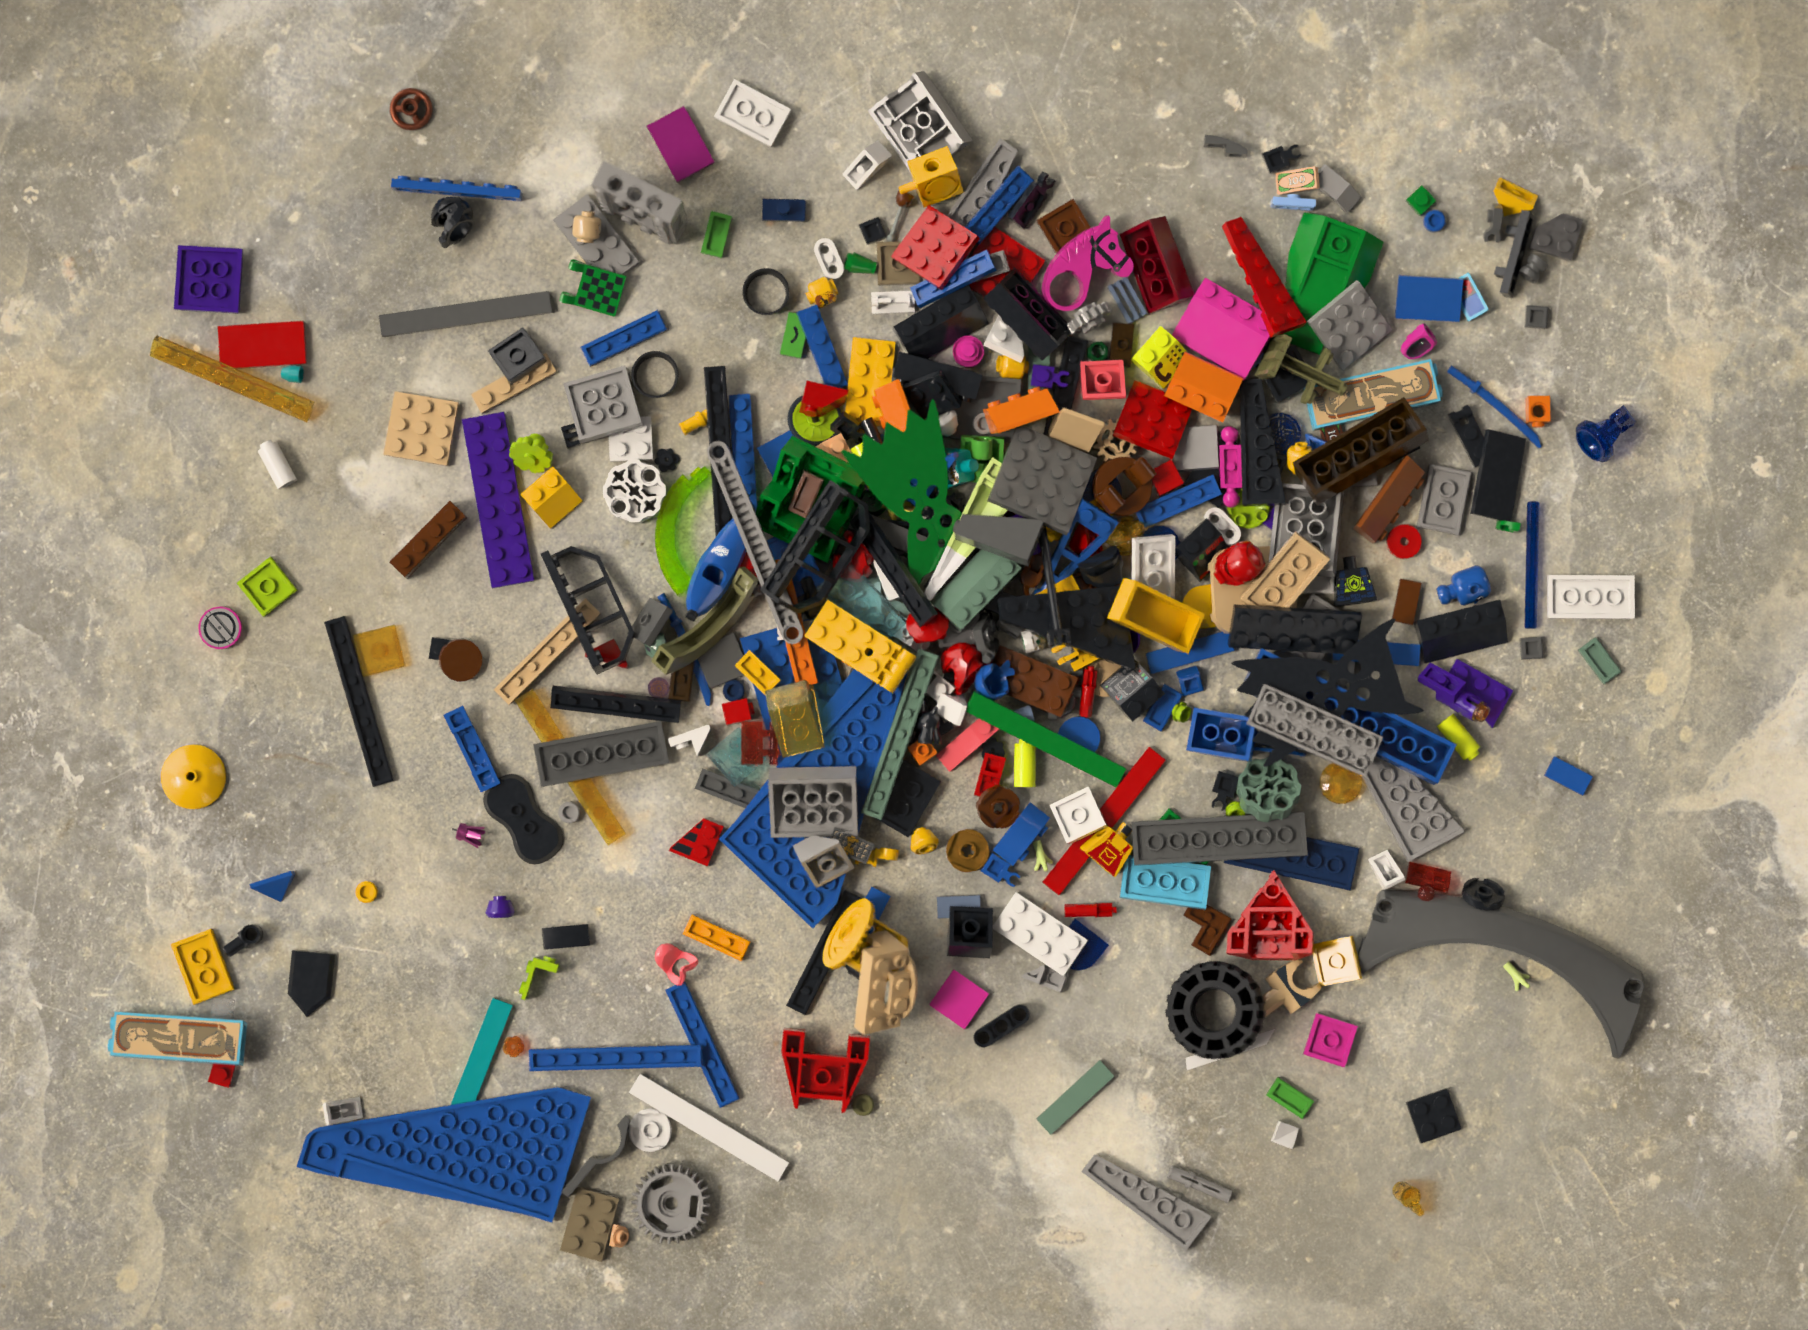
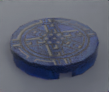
M1274 413L1269 416L1275 451L1281 455H1287L1288 448L1295 445L1296 442H1300L1301 429L1298 422L1292 416L1285 413Z

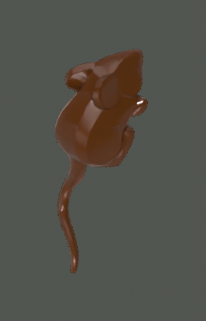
M1041 551L1039 554L1033 555L1029 566H1025L1022 570L1019 581L1023 584L1025 595H1030L1029 588H1036L1043 577L1044 567Z

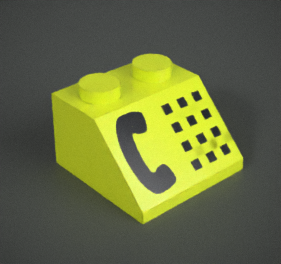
M1160 326L1133 356L1131 362L1164 389L1172 380L1184 352L1187 351L1177 339Z

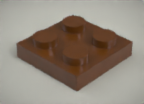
M1074 199L1036 220L1055 254L1078 234L1091 228Z

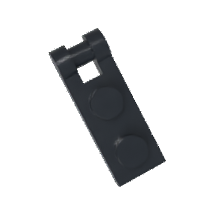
M1469 405L1461 407L1462 410L1456 413L1455 411L1449 413L1448 417L1473 467L1476 468L1480 463L1484 436ZM1466 418L1468 423L1461 426L1459 420Z

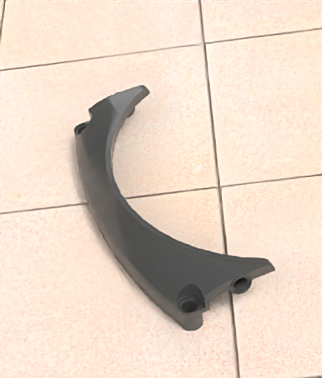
M1385 889L1377 894L1371 922L1366 937H1363L1358 951L1361 974L1392 956L1430 945L1467 943L1493 946L1512 951L1549 968L1578 991L1601 1022L1610 1043L1612 1057L1617 1059L1621 1057L1626 1042L1630 1038L1640 1007V997L1644 990V978L1640 970L1599 945L1573 932L1505 907H1500L1493 911H1485L1469 905L1462 897L1427 892ZM1382 901H1389L1390 904H1389V905H1384V904H1382L1381 902H1382ZM1632 980L1638 981L1637 984H1631L1629 982Z

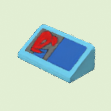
M1468 272L1459 278H1463L1461 310L1469 322L1486 313L1489 309Z

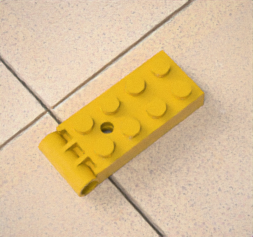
M827 600L804 635L891 693L895 692L917 658L829 600ZM869 650H873V654L871 656L867 655Z

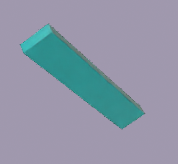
M492 998L451 1105L476 1101L513 1005Z

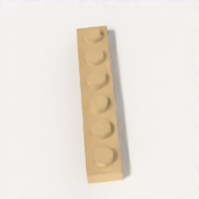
M586 598L576 607L577 612H582L587 622L583 625L584 627L590 625L601 615ZM569 616L494 689L508 705L578 637Z

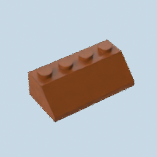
M1406 455L1401 459L1352 529L1372 544L1377 540L1379 542L1383 540L1388 532L1385 530L1387 525L1395 523L1400 515L1397 512L1402 505L1404 507L1407 506L1412 499V496L1409 494L1414 488L1418 490L1425 480L1422 478L1425 472L1409 456Z

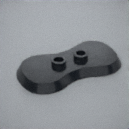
M516 774L500 777V784L486 790L484 793L483 803L487 813L509 831L515 851L523 861L536 865L549 860L557 854L563 845L564 839L560 826L539 809L531 786L523 777Z

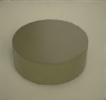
M859 1094L854 1098L852 1108L856 1114L866 1116L872 1112L874 1102L869 1095Z

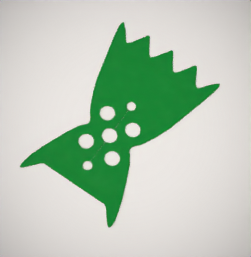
M933 399L931 400L926 420L908 410L904 432L886 422L883 444L864 434L862 455L860 457L846 450L841 451L851 467L878 500L895 515L909 523L907 536L909 571L919 586L922 577L936 569L953 534L954 524L962 515L958 509L946 503L948 490L947 461L945 460L946 454L938 411ZM913 478L918 481L915 487L910 485V481ZM931 485H935L939 489V494L934 499L929 498L926 493ZM908 498L913 499L916 503L915 509L911 512H907L903 508V503ZM926 506H930L934 510V515L929 520H925L921 514ZM944 514H949L952 517V524L947 528L942 527L940 524V518ZM919 528H926L929 532V536L925 541L918 540L916 536ZM940 539H943L945 541L944 547L938 546V541Z

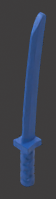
M1450 366L1447 373L1471 389L1469 392L1472 394L1476 393L1494 407L1537 448L1541 447L1538 435L1502 402L1480 386L1481 382L1471 380L1454 366Z
M665 593L657 596L661 604L673 610ZM673 610L669 617L670 625L672 628L674 627L678 637L686 632L681 624V618L679 619ZM696 659L694 674L706 706H709L711 692L700 663Z

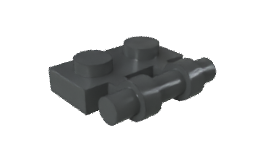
M990 612L981 613L973 630L977 650L981 651L982 661L986 664L994 660L996 652L1000 647L999 640L993 638V634L996 632V624L994 620H991Z

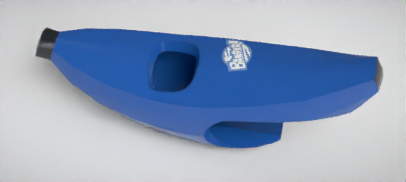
M733 518L721 529L709 548L702 554L694 569L687 590L686 606L688 612L685 616L695 622L697 617L711 610L723 597L747 552Z

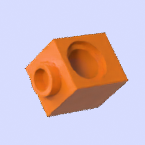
M1528 396L1525 398L1526 424H1532L1533 428L1545 427V424L1551 421L1550 396ZM1534 407H1540L1543 410L1542 417H1536L1533 414Z
M918 741L907 748L919 766L937 754L932 744L918 743Z

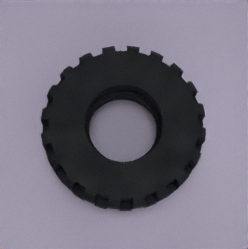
M1207 961L1193 965L1189 970H1185L1180 974L1179 979L1172 984V990L1166 999L1168 1004L1167 1009H1165V1015L1168 1017V1027L1170 1032L1174 1034V1039L1185 1050L1202 1058L1225 1059L1244 1052L1249 1045L1256 1041L1255 1038L1258 1033H1261L1263 1019H1265L1266 1011H1264L1265 1000L1264 996L1261 995L1258 983L1251 978L1252 976L1248 972L1226 962ZM1207 991H1224L1234 1001L1235 1017L1232 1023L1223 1030L1212 1031L1206 1029L1199 1023L1196 1017L1197 1001Z

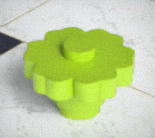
M539 434L519 437L517 442H512L509 449V457L514 459V465L521 470L529 469L532 473H543L545 468H549L553 461V453L548 451L549 446L545 443L544 437Z

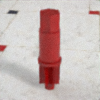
M1088 665V669L1084 670L1079 715L1082 717H1092L1098 671L1094 670L1095 666Z
M1112 903L1064 904L1065 917H1112V913H1117V907H1112Z

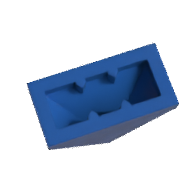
M289 871L249 885L251 889L281 902L295 873L294 871Z

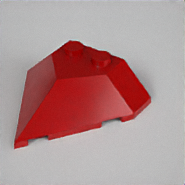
M1274 870L1269 875L1265 885L1258 890L1241 913L1237 923L1228 931L1226 952L1228 955L1250 960H1298L1313 954L1314 933Z

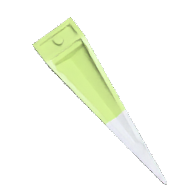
M992 457L979 477L962 514L1002 517L1006 513L1007 509L987 501L1002 464L1001 462ZM953 532L924 592L929 601L975 549L974 546L955 540V532Z

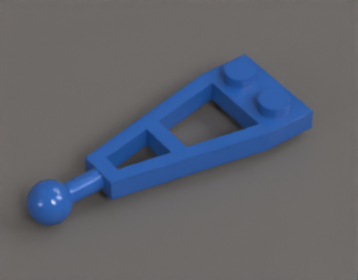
M1083 498L1080 501L1069 533L1061 535L1051 558L1055 583L1069 577L1078 568L1077 564L1090 557L1108 539L1119 523L1117 519ZM1076 522L1099 535L1079 555L1065 547ZM1061 555H1063L1072 562L1057 575L1054 573V570ZM1046 581L1041 588L1035 589L1031 595H1035L1045 590L1047 588Z

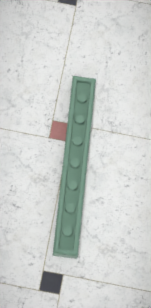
M921 649L917 651V658L910 671L861 811L863 814L880 820L883 818L939 658L938 655Z

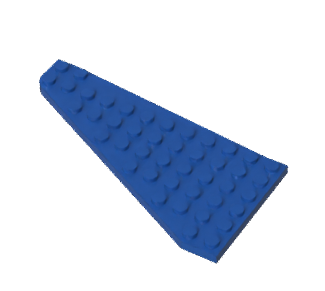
M869 650L867 655L871 656L873 654V650ZM854 669L777 767L856 766L858 833L864 817L861 811L891 729L907 673L895 692L891 693ZM767 780L741 815L719 840L813 929L837 904L846 873L816 888L793 845L808 837L771 838L769 785Z
M554 1087L318 1127L306 1136L296 1167L338 1178L529 1215L552 1223L591 1097L561 1087Z

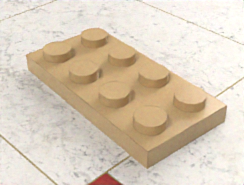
M1295 532L1242 594L1241 599L1248 605L1289 608L1328 563L1330 557L1298 532Z

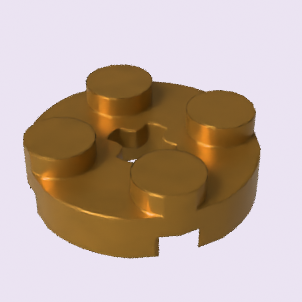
M966 829L952 835L946 846L948 861L955 869L961 872L977 871L987 862L989 846L981 833L972 829ZM967 845H971V850H973L974 853L973 855L969 854L968 857H965L964 852L961 851L962 847H967Z

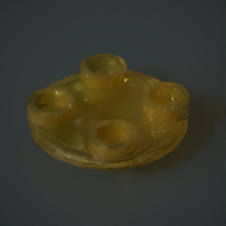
M1334 763L1326 766L1319 779L1322 795L1336 804H1346L1353 801L1359 795L1362 788L1361 775Z

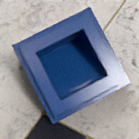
M1197 666L1176 671L1183 697L1204 691Z

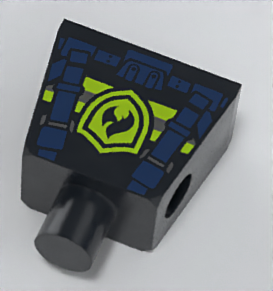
M1356 556L1343 557L1344 570L1336 571L1334 581V607L1377 601L1367 567L1357 568Z

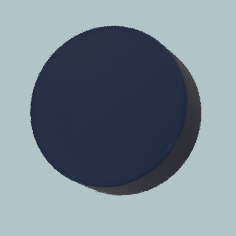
M730 680L723 687V695L728 701L741 700L744 696V687L737 680Z

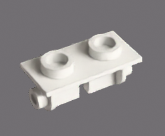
M912 291L871 292L872 314L915 312V299Z

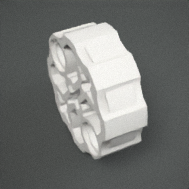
M633 459L610 470L606 483L603 486V497L610 512L617 519H622L631 524H642L643 521L655 518L661 512V507L667 498V488L657 468L640 460ZM629 471H632L631 478L636 481L635 484L629 480ZM647 471H653L656 474L655 479L651 482L644 480V475ZM616 473H618V474L624 473V474H623L624 480H623L622 482H621L620 480L615 481V480H616V477H615V474H616ZM627 484H629L634 489H637L639 487L638 491L643 499H640L636 495H633L631 497L630 495L632 493ZM623 487L627 492L624 493L621 489L616 490L614 488ZM646 491L649 495L656 494V496L647 497L643 492ZM635 500L641 504V513H638V505L634 502ZM618 502L626 504V509L622 513H617L614 510V506ZM655 502V510L646 511V503L652 504Z

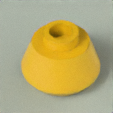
M925 827L918 828L911 836L910 849L918 855L929 853L937 848L939 839L930 829Z

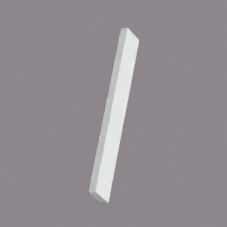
M642 1074L638 1076L629 1091L630 1094L776 1181H779L789 1164L785 1159Z

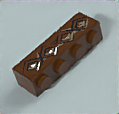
M449 501L389 563L408 579L467 517Z

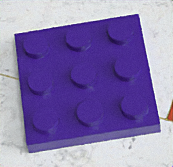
M178 245L174 310L239 314L244 250L238 248Z

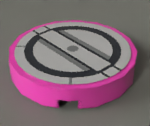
M222 606L213 607L207 610L200 618L198 625L199 635L202 641L211 648L228 649L240 639L242 622L233 610Z

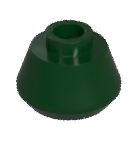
M870 489L863 491L860 499L868 504V510L872 515L880 516L887 507L878 500Z

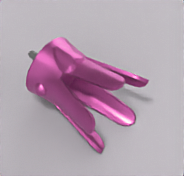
M460 823L458 829L452 828L453 831H457L456 839L459 841L464 840L476 848L481 846V842L476 839H480L481 835L485 834V831L481 830L485 827L467 826L465 823Z

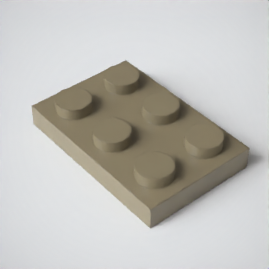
M577 1187L560 1251L602 1262L620 1198Z

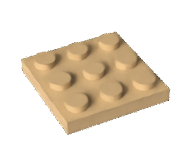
M395 391L383 455L448 466L459 403Z

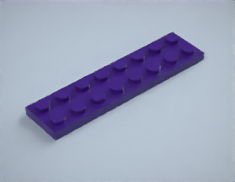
M505 412L462 419L491 588L535 581L513 459L509 457L511 445Z

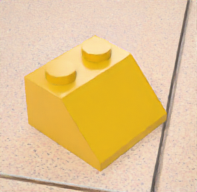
M553 466L520 494L550 529L583 502Z

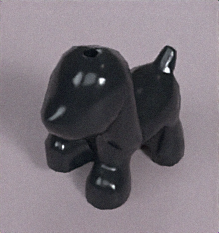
M926 696L909 743H914L915 738L919 735L918 743L941 745L939 709L935 706L930 710L929 701Z

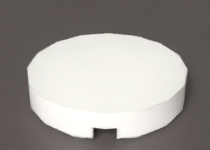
M649 1108L641 1110L634 1115L629 1124L628 1132L630 1140L636 1147L642 1151L654 1152L667 1145L671 1138L672 1126L666 1114L657 1109Z

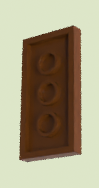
M1000 645L992 663L1000 667L1005 661L1009 660V668H1013L1015 671V675L1006 677L1009 685L1007 695L1063 718L1079 678Z

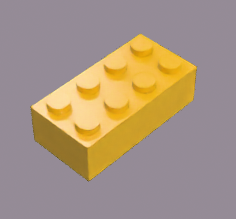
M1124 578L1107 618L1175 651L1189 654L1205 614L1136 580Z

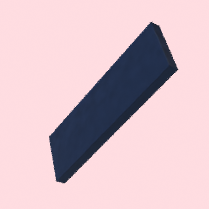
M1306 837L1307 856L1224 861V863L1266 873H1272L1274 870L1280 876L1351 891L1360 848Z

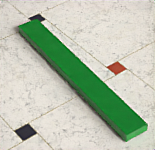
M975 691L967 704L965 712L1114 787H1117L1126 771L1124 766Z

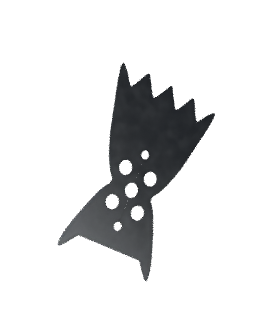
M1395 619L1384 622L1351 647L1337 664L1298 657L1246 659L1231 663L1237 668L1250 672L1249 677L1237 688V691L1256 696L1257 698L1263 684H1266L1339 718L1348 707H1354L1363 711L1391 714H1416L1424 711L1422 708L1405 701L1386 640V635L1393 626ZM1352 660H1356L1361 664V670L1357 674H1353L1348 670V663ZM1326 670L1329 673L1330 678L1327 683L1322 684L1317 681L1316 675L1318 671ZM1374 671H1378L1380 673V677L1378 679H1373L1371 677ZM1344 678L1348 680L1350 687L1346 692H1340L1335 688L1339 679ZM1360 687H1365L1369 690V698L1365 701L1359 700L1356 696V692ZM1309 691L1314 694V698L1311 700L1306 698V693ZM1328 697H1335L1337 699L1338 707L1335 710H1328L1325 707V700ZM1255 703L1246 712L1245 717L1250 716ZM1262 731L1253 739V742L1269 745L1274 748L1263 767L1274 764L1298 749V747Z

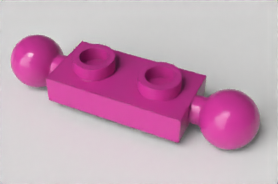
M1227 426L1221 432V438L1226 445H1219L1220 489H1227L1223 496V502L1227 507L1233 508L1240 502V496L1235 489L1242 488L1241 445H1234L1238 438L1237 429Z

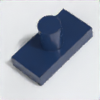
M763 199L762 221L805 222L806 200Z

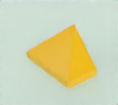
M1499 177L1494 189L1497 201L1503 208L1504 216L1521 213L1522 210H1532L1538 195Z

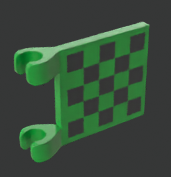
M571 259L568 266L569 270L582 272L577 295L562 292L559 301L615 317L626 275Z

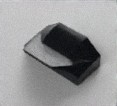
M1116 545L1077 564L1086 584H1091L1096 588L1113 587L1122 582L1121 575L1124 563Z

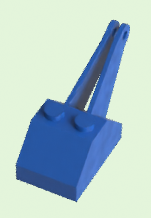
M1194 708L1187 751L1230 760L1252 762L1254 750L1272 752L1273 749L1254 747L1255 742H1253V739L1259 731L1246 724L1249 717ZM1296 751L1290 753V755L1306 757L1305 753Z

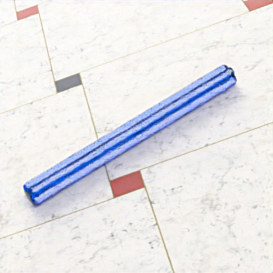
M1529 501L1527 503L1524 626L1526 629H1535L1537 627L1539 502Z

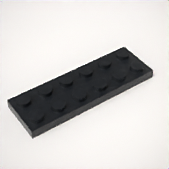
M1234 604L1228 646L1229 648H1262L1264 650L1345 654L1358 642L1362 614L1356 611Z

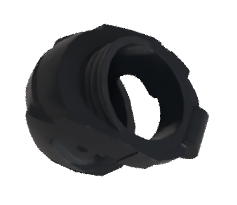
M460 197L439 199L432 208L431 225L434 227H444L439 237V242L443 248L459 243L474 227L472 208L468 202Z

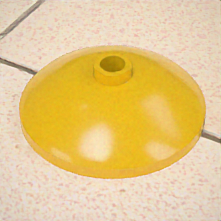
M186 745L172 752L164 762L161 771V783L167 797L176 805L186 809H201L214 803L222 794L226 784V769L221 758L213 750L201 745ZM191 772L195 775L192 781L188 779V774Z

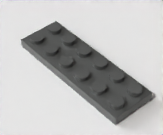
M661 721L533 744L541 787L669 764Z

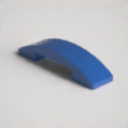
M464 706L444 714L443 716L465 757L480 792L500 784L491 760Z

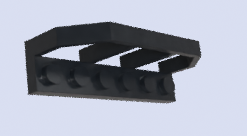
M830 480L760 590L778 604L796 614L823 604L870 531L868 504ZM845 496L857 502L859 508L860 527L850 543L825 529ZM821 533L847 547L829 576L803 562ZM800 566L825 579L817 595L794 605L780 599Z
M572 546L553 555L548 550L541 553V557L595 673L598 675L624 663L635 632L600 556ZM573 553L596 561L604 577L568 593L566 586L569 583L565 574L560 575L557 569L561 566L558 560ZM607 583L619 611L584 627L583 625L587 622L582 612L578 613L575 605L578 604L576 597ZM623 617L629 633L621 654L618 658L601 665L604 660L600 651H595L592 644L595 643L591 631Z

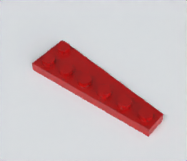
M1239 217L1225 222L1222 228L1236 256L1239 267L1244 269L1246 274L1245 281L1247 285H1251L1254 292L1252 297L1262 310L1260 315L1270 337L1272 338L1303 327L1306 324V320L1243 218Z

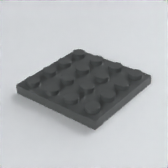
M1023 425L1015 428L987 501L1027 519L1042 520L1045 527L1067 535L1097 458Z

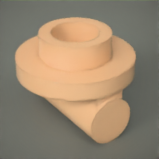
M613 1224L609 1246L621 1248L626 1245L629 1239V1232L625 1226Z

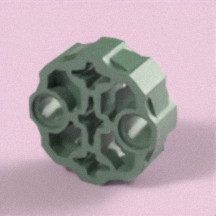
M1268 757L1264 759L1255 758L1252 762H1248L1244 771L1239 774L1236 793L1239 796L1242 810L1246 814L1253 815L1261 822H1270L1274 819L1283 820L1288 817L1295 805L1298 804L1301 792V784L1297 777L1298 772L1292 764H1286L1279 760L1270 766L1263 767ZM1257 770L1261 774L1254 775L1251 773V771ZM1278 803H1283V804H1285L1287 807H1285V808H1280V807L1277 806V804H1278Z

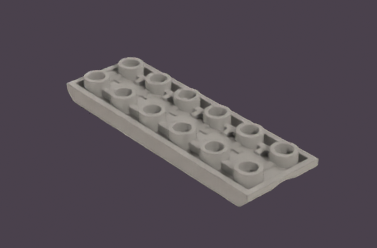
M1263 684L1246 723L1251 727L1364 777L1367 776L1383 739L1380 735L1266 684Z

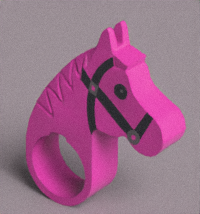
M1104 216L1098 226L1091 227L1070 240L1049 263L1042 282V295L1054 309L1071 311L1082 305L1087 297L1094 267L1110 269L1112 274L1118 277H1128L1132 273L1133 261L1119 247L1118 233L1110 228V216ZM1072 272L1071 274L1079 283V295L1073 303L1067 306H1060L1054 302L1050 295V284L1058 274Z

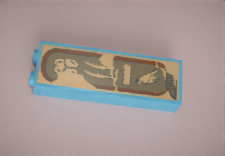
M1428 359L1339 379L1347 384L1346 391L1342 396L1315 385L1313 391L1316 393V396L1311 404L1307 403L1312 430L1316 431L1322 428L1365 420L1405 397L1412 409L1439 403L1441 401L1440 397H1443L1441 385H1437L1435 376H1438L1436 364H1432V360Z
M114 1012V1017H111L110 1029L113 1031L112 1039L110 1038L108 1041V1051H110L111 1056L122 1058L243 1066L248 1023L242 1020Z

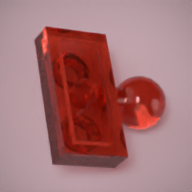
M1409 861L1405 883L1419 886L1418 897L1423 901H1431L1435 896L1434 890L1448 893L1452 871Z

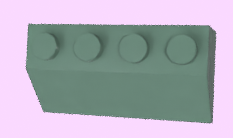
M981 549L930 603L962 632L1021 571V567L1015 561Z

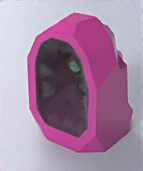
M1423 323L1406 337L1407 339L1402 344L1400 351L1408 359L1420 358L1436 346V337L1431 329Z

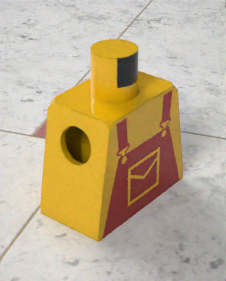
M1124 822L1116 831L1107 826L1094 834L1080 849L1110 875L1116 877L1133 850V847L1125 840L1132 832V829Z

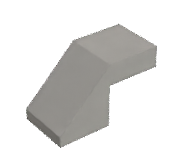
M1324 164L1318 171L1320 192L1331 197L1342 211L1348 213L1361 196L1351 184L1330 167Z

